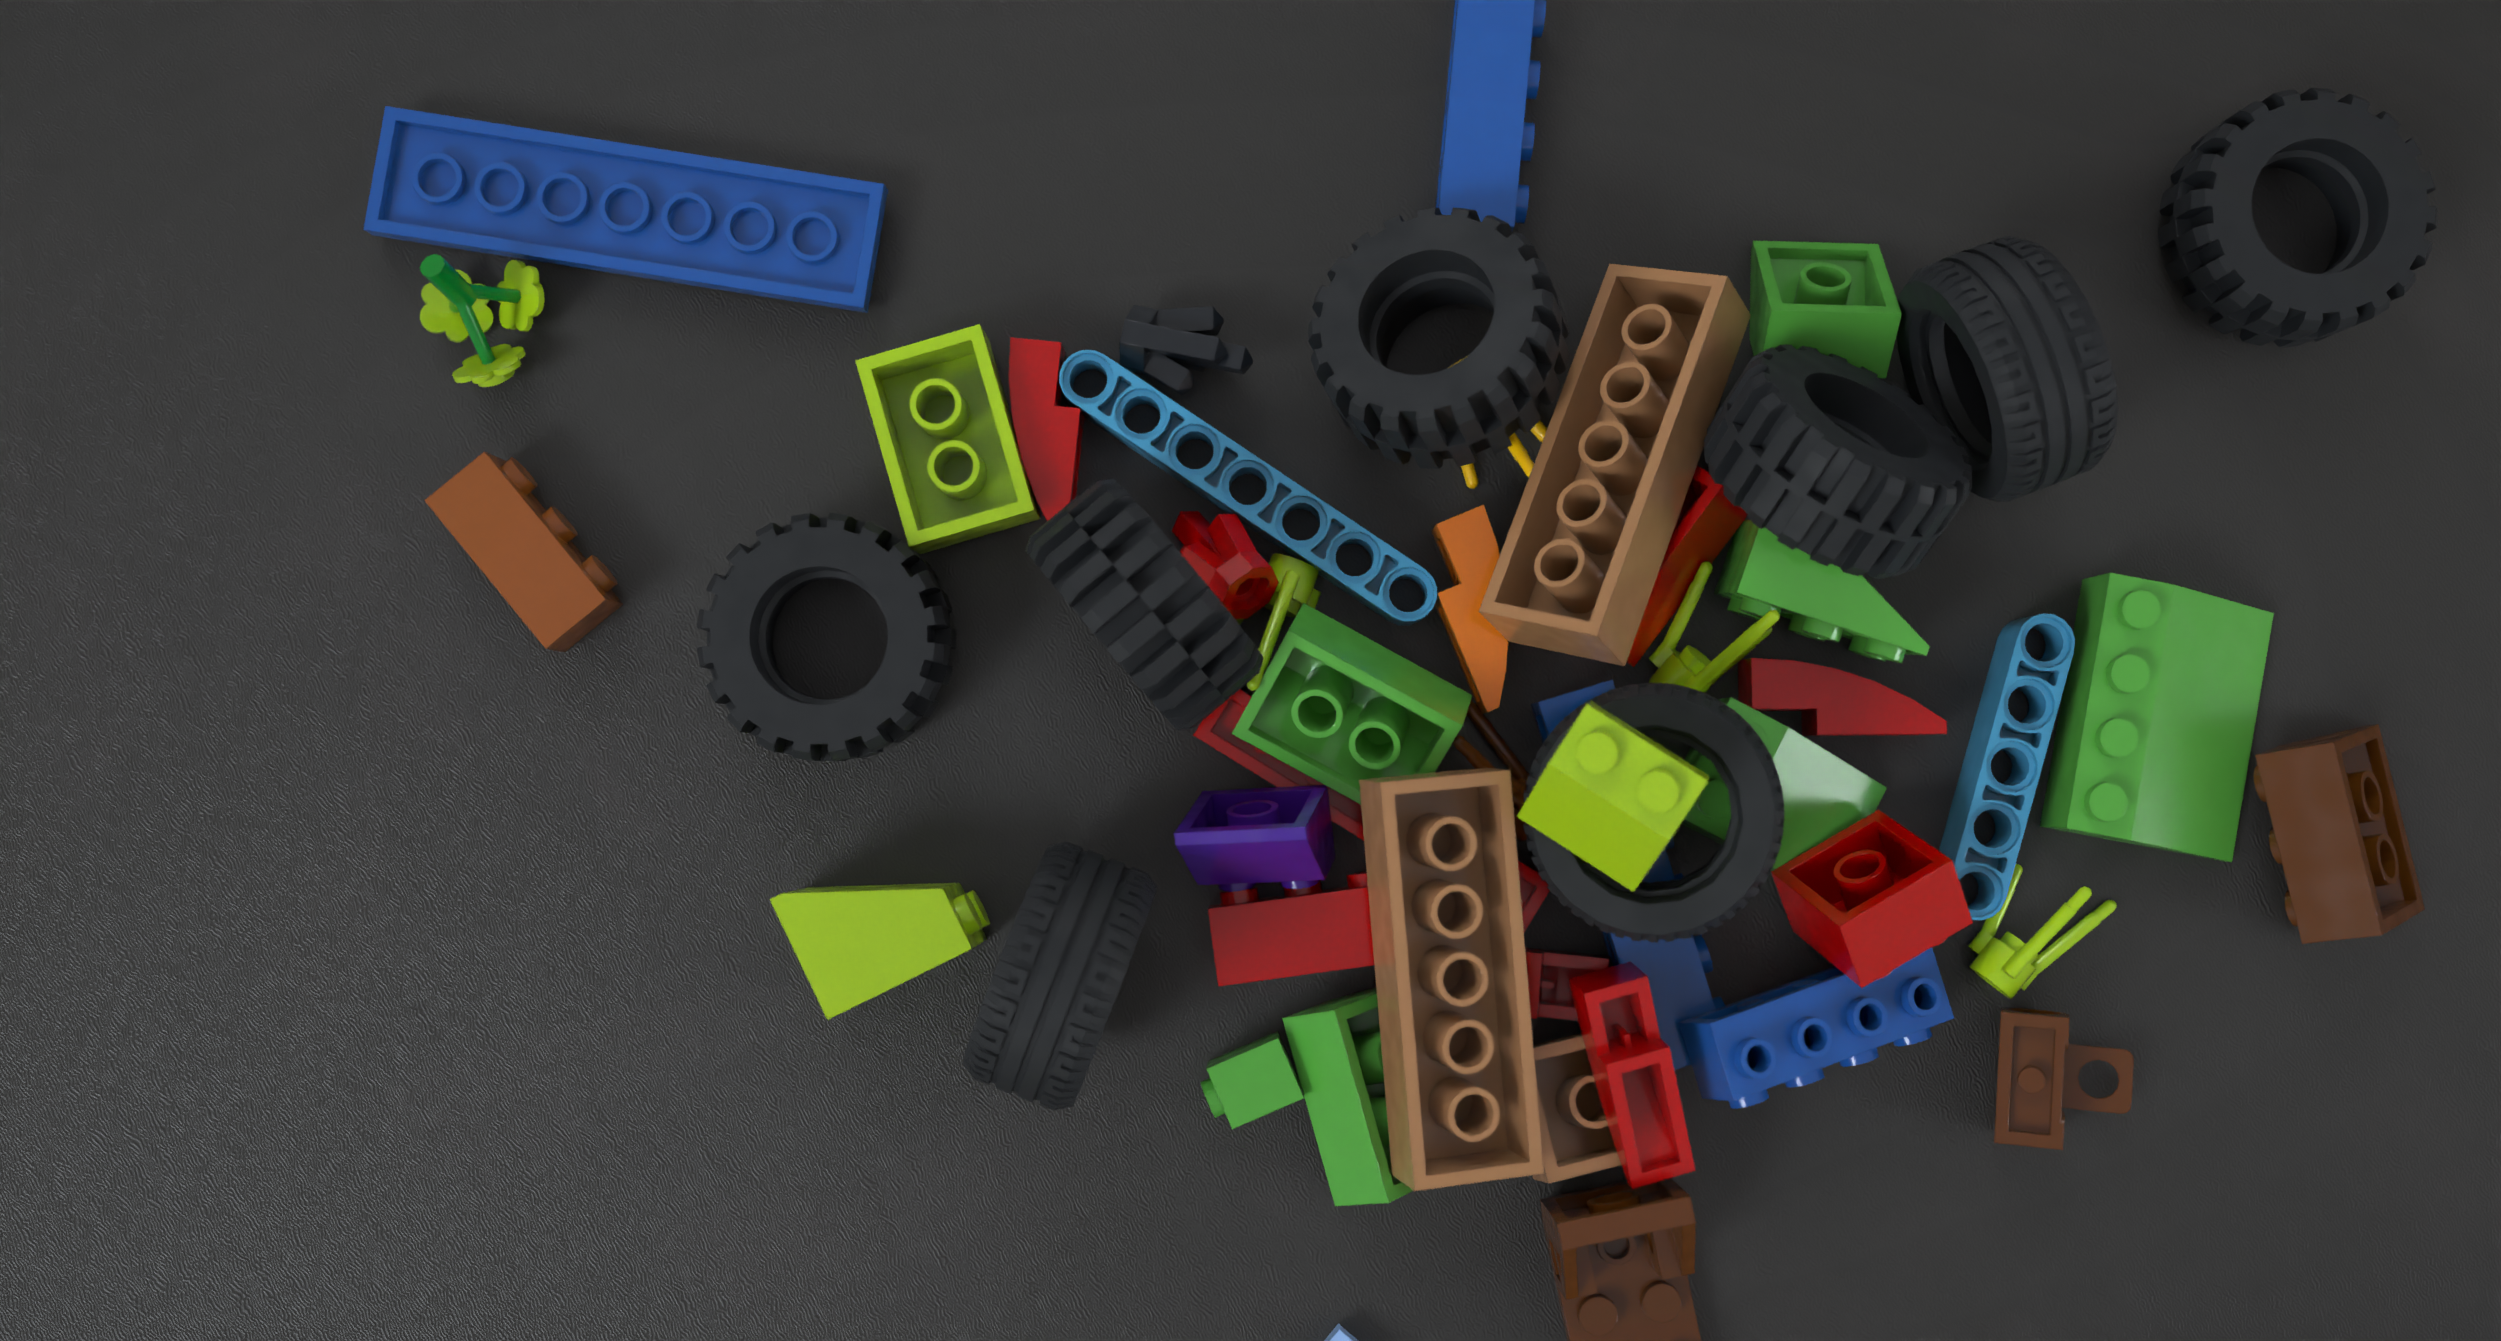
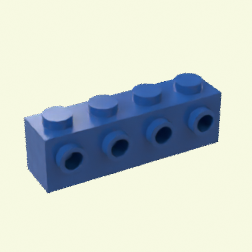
M1931 947L1897 967L1887 976L1875 980L1863 988L1834 966L1679 1022V1026L1702 1099L1729 1101L1730 1108L1737 1109L1767 1100L1769 1098L1767 1089L1785 1082L1786 1087H1799L1817 1082L1825 1077L1822 1068L1837 1062L1842 1067H1849L1872 1061L1879 1057L1877 1047L1893 1042L1894 1046H1907L1925 1041L1933 1036L1930 1027L1954 1019Z

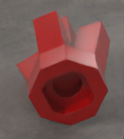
M1180 511L1172 528V532L1184 544L1180 553L1215 593L1235 619H1247L1269 603L1279 582L1272 567L1257 552L1238 515L1217 514L1210 524L1199 511Z

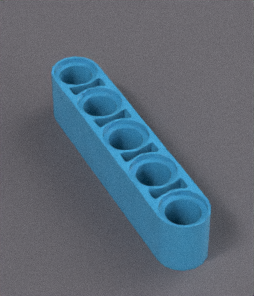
M2042 613L2010 621L2002 628L1997 638L1939 847L1941 853L1953 860L1959 880L1968 873H1971L1977 880L1979 886L1978 895L1975 901L1968 906L1972 920L1981 921L1993 917L2001 910L2006 900L2074 654L2075 637L2072 628L2064 619L2054 614ZM2031 628L2038 630L2046 643L2045 652L2039 660L2032 658L2025 647V637ZM2015 689L2022 691L2029 703L2028 713L2021 722L2015 720L2008 709V699ZM1999 750L2004 751L2010 757L2012 763V772L2003 784L1994 778L1991 771V761ZM1986 811L1994 820L1995 834L1992 840L1982 845L1975 837L1974 822L1982 812Z

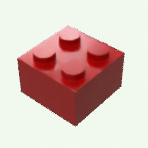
M1880 810L1875 811L1771 872L1793 932L1861 988L1887 976L1897 967L1929 948L1940 945L1948 937L1973 923L1953 860Z

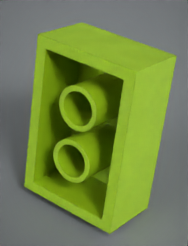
M980 324L855 360L908 546L919 554H923L1041 519L1032 487L1021 460L1012 416L991 344Z

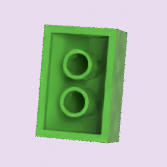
M1303 603L1264 673L1259 688L1252 695L1232 734L1361 805L1360 779L1435 772L1464 724L1472 695Z
M1376 987L1328 1000L1282 1018L1335 1206L1390 1203L1412 1192L1411 1188L1392 1175Z

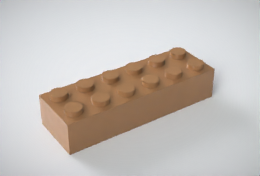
M1609 264L1479 612L1509 642L1625 666L1701 456L1707 429L1715 417L1751 317L1728 276Z
M1474 768L1360 779L1359 787L1392 1175L1413 1191L1544 1174L1510 770Z

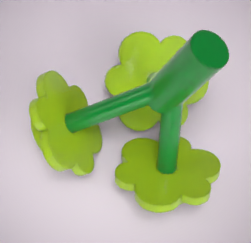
M432 254L426 257L421 263L420 271L431 283L426 284L421 291L422 300L426 303L420 311L422 326L431 333L445 332L447 338L455 343L463 342L470 336L478 353L466 358L462 362L463 366L453 372L454 381L456 383L472 381V383L478 384L480 387H491L510 379L515 373L514 370L520 367V359L526 353L523 347L511 348L509 344H500L490 348L484 333L493 324V313L487 304L489 300L501 303L499 321L503 328L511 330L517 328L519 331H529L533 325V317L538 316L542 312L545 302L544 290L539 282L537 268L526 266L520 260H511L505 267L504 281H501L497 287H491L478 283L472 284L470 277L465 272L454 269L441 255Z

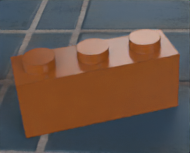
M484 451L424 501L544 648L566 652L623 605L611 590L618 584L617 580L597 557L591 555L586 559L571 541L578 535L575 528L554 506L546 510L532 494V491L538 487V484L515 458L511 457L508 461H505Z

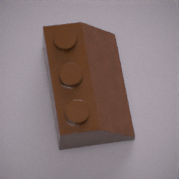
M2379 724L2284 744L2255 755L2257 766L2254 769L2255 788L2260 799L2263 802H2267L2273 825L2269 833L2270 849L2275 861L2283 866L2288 890L2285 893V909L2291 924L2298 927L2302 944L2382 936L2425 910Z

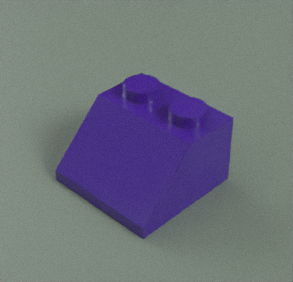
M1326 785L1202 791L1174 832L1175 846L1197 885L1218 884L1220 890L1229 892L1246 890L1255 886L1256 883L1281 882V886L1288 889L1311 887L1316 885L1319 880L1326 879L1336 858L1328 786Z

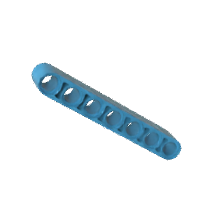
M1081 350L1073 353L1064 361L1059 372V384L1068 404L1073 408H1080L1087 420L1226 513L1237 514L1241 523L1293 558L1314 566L1319 571L1320 576L1387 621L1399 626H1410L1420 622L1433 609L1437 600V586L1433 576L1422 566L1106 355L1095 350ZM1086 370H1098L1107 377L1104 391L1093 398H1083L1073 391L1076 377ZM1140 404L1153 406L1160 413L1158 425L1147 433H1135L1125 425V418L1128 412ZM1191 439L1203 440L1213 450L1211 461L1200 469H1189L1183 466L1177 458L1180 447ZM1243 474L1258 476L1266 487L1264 497L1252 505H1243L1237 502L1231 496L1229 488L1238 476ZM1295 509L1308 510L1316 517L1319 523L1318 532L1312 538L1305 541H1297L1290 538L1282 526L1284 517ZM1347 544L1360 545L1368 551L1371 558V567L1365 574L1360 576L1344 574L1336 563V552ZM1400 579L1415 581L1423 592L1421 608L1414 612L1398 610L1389 598L1391 584Z

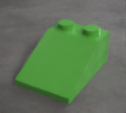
M1732 697L1718 699L1735 710L1751 725L1768 749L1779 775L1785 809L1781 847L1771 871L1875 812L1887 787L1793 729ZM1691 747L1684 760L1709 775V781L1681 824L1722 845L1725 841L1731 818L1728 788L1713 763Z

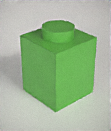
M1278 1031L1209 1060L1206 1069L1210 1078L1200 1082L1214 1117L1217 1118L1226 1114L1232 1129L1304 1099L1301 1084Z

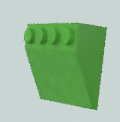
M2106 573L2082 579L2073 631L2075 649L2062 695L2040 827L2232 862L2274 613L2178 585L2116 573Z

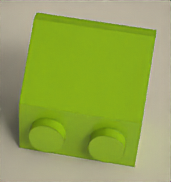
M1591 701L1585 705L1556 750L1517 817L1634 892L1709 781V775Z

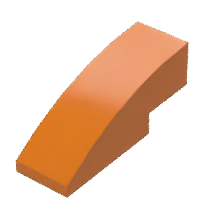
M1481 505L1437 523L1431 532L1454 584V587L1437 593L1435 606L1476 705H1478L1481 714L1499 708L1507 666L1508 640L1479 612L1500 556L1498 544L1485 506Z

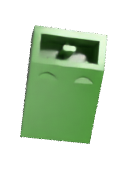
M1750 520L1743 521L1734 533L1714 594L1730 599L1728 611L1759 620L1768 611L1776 610L1780 616L1791 619L1788 627L1790 632L1825 642L1826 639L1839 643L1842 636L1851 639L1848 651L1881 662L1889 660L1902 664L1905 654L1927 656L1930 646L1862 575L1855 576L1844 573L1840 567L1833 564L1825 566L1810 559L1809 554L1797 548L1794 550L1777 541L1778 537L1766 528L1760 529Z

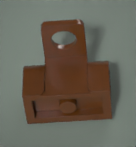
M2001 1008L1994 1143L2063 1150L2065 1115L2062 1108L2116 1114L2129 1112L2132 1106L2134 1057L2132 1053L2123 1048L2070 1044V1017L2067 1013L2029 1008ZM2101 1060L2108 1062L2115 1068L2119 1081L2117 1088L2112 1094L2097 1098L2083 1091L2079 1084L2078 1076L2086 1063Z

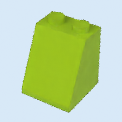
M960 883L806 887L781 893L769 899L827 1020L973 949L987 940L982 928L990 925L988 915L976 892L972 890L965 893Z

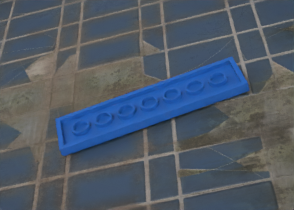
M385 106L363 230L373 236L868 313L888 189L885 184Z

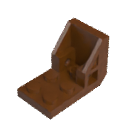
M1672 1178L1632 1189L1626 1181L1540 1199L1542 1221L1567 1341H1701L1687 1276L1695 1273L1696 1221L1691 1197Z

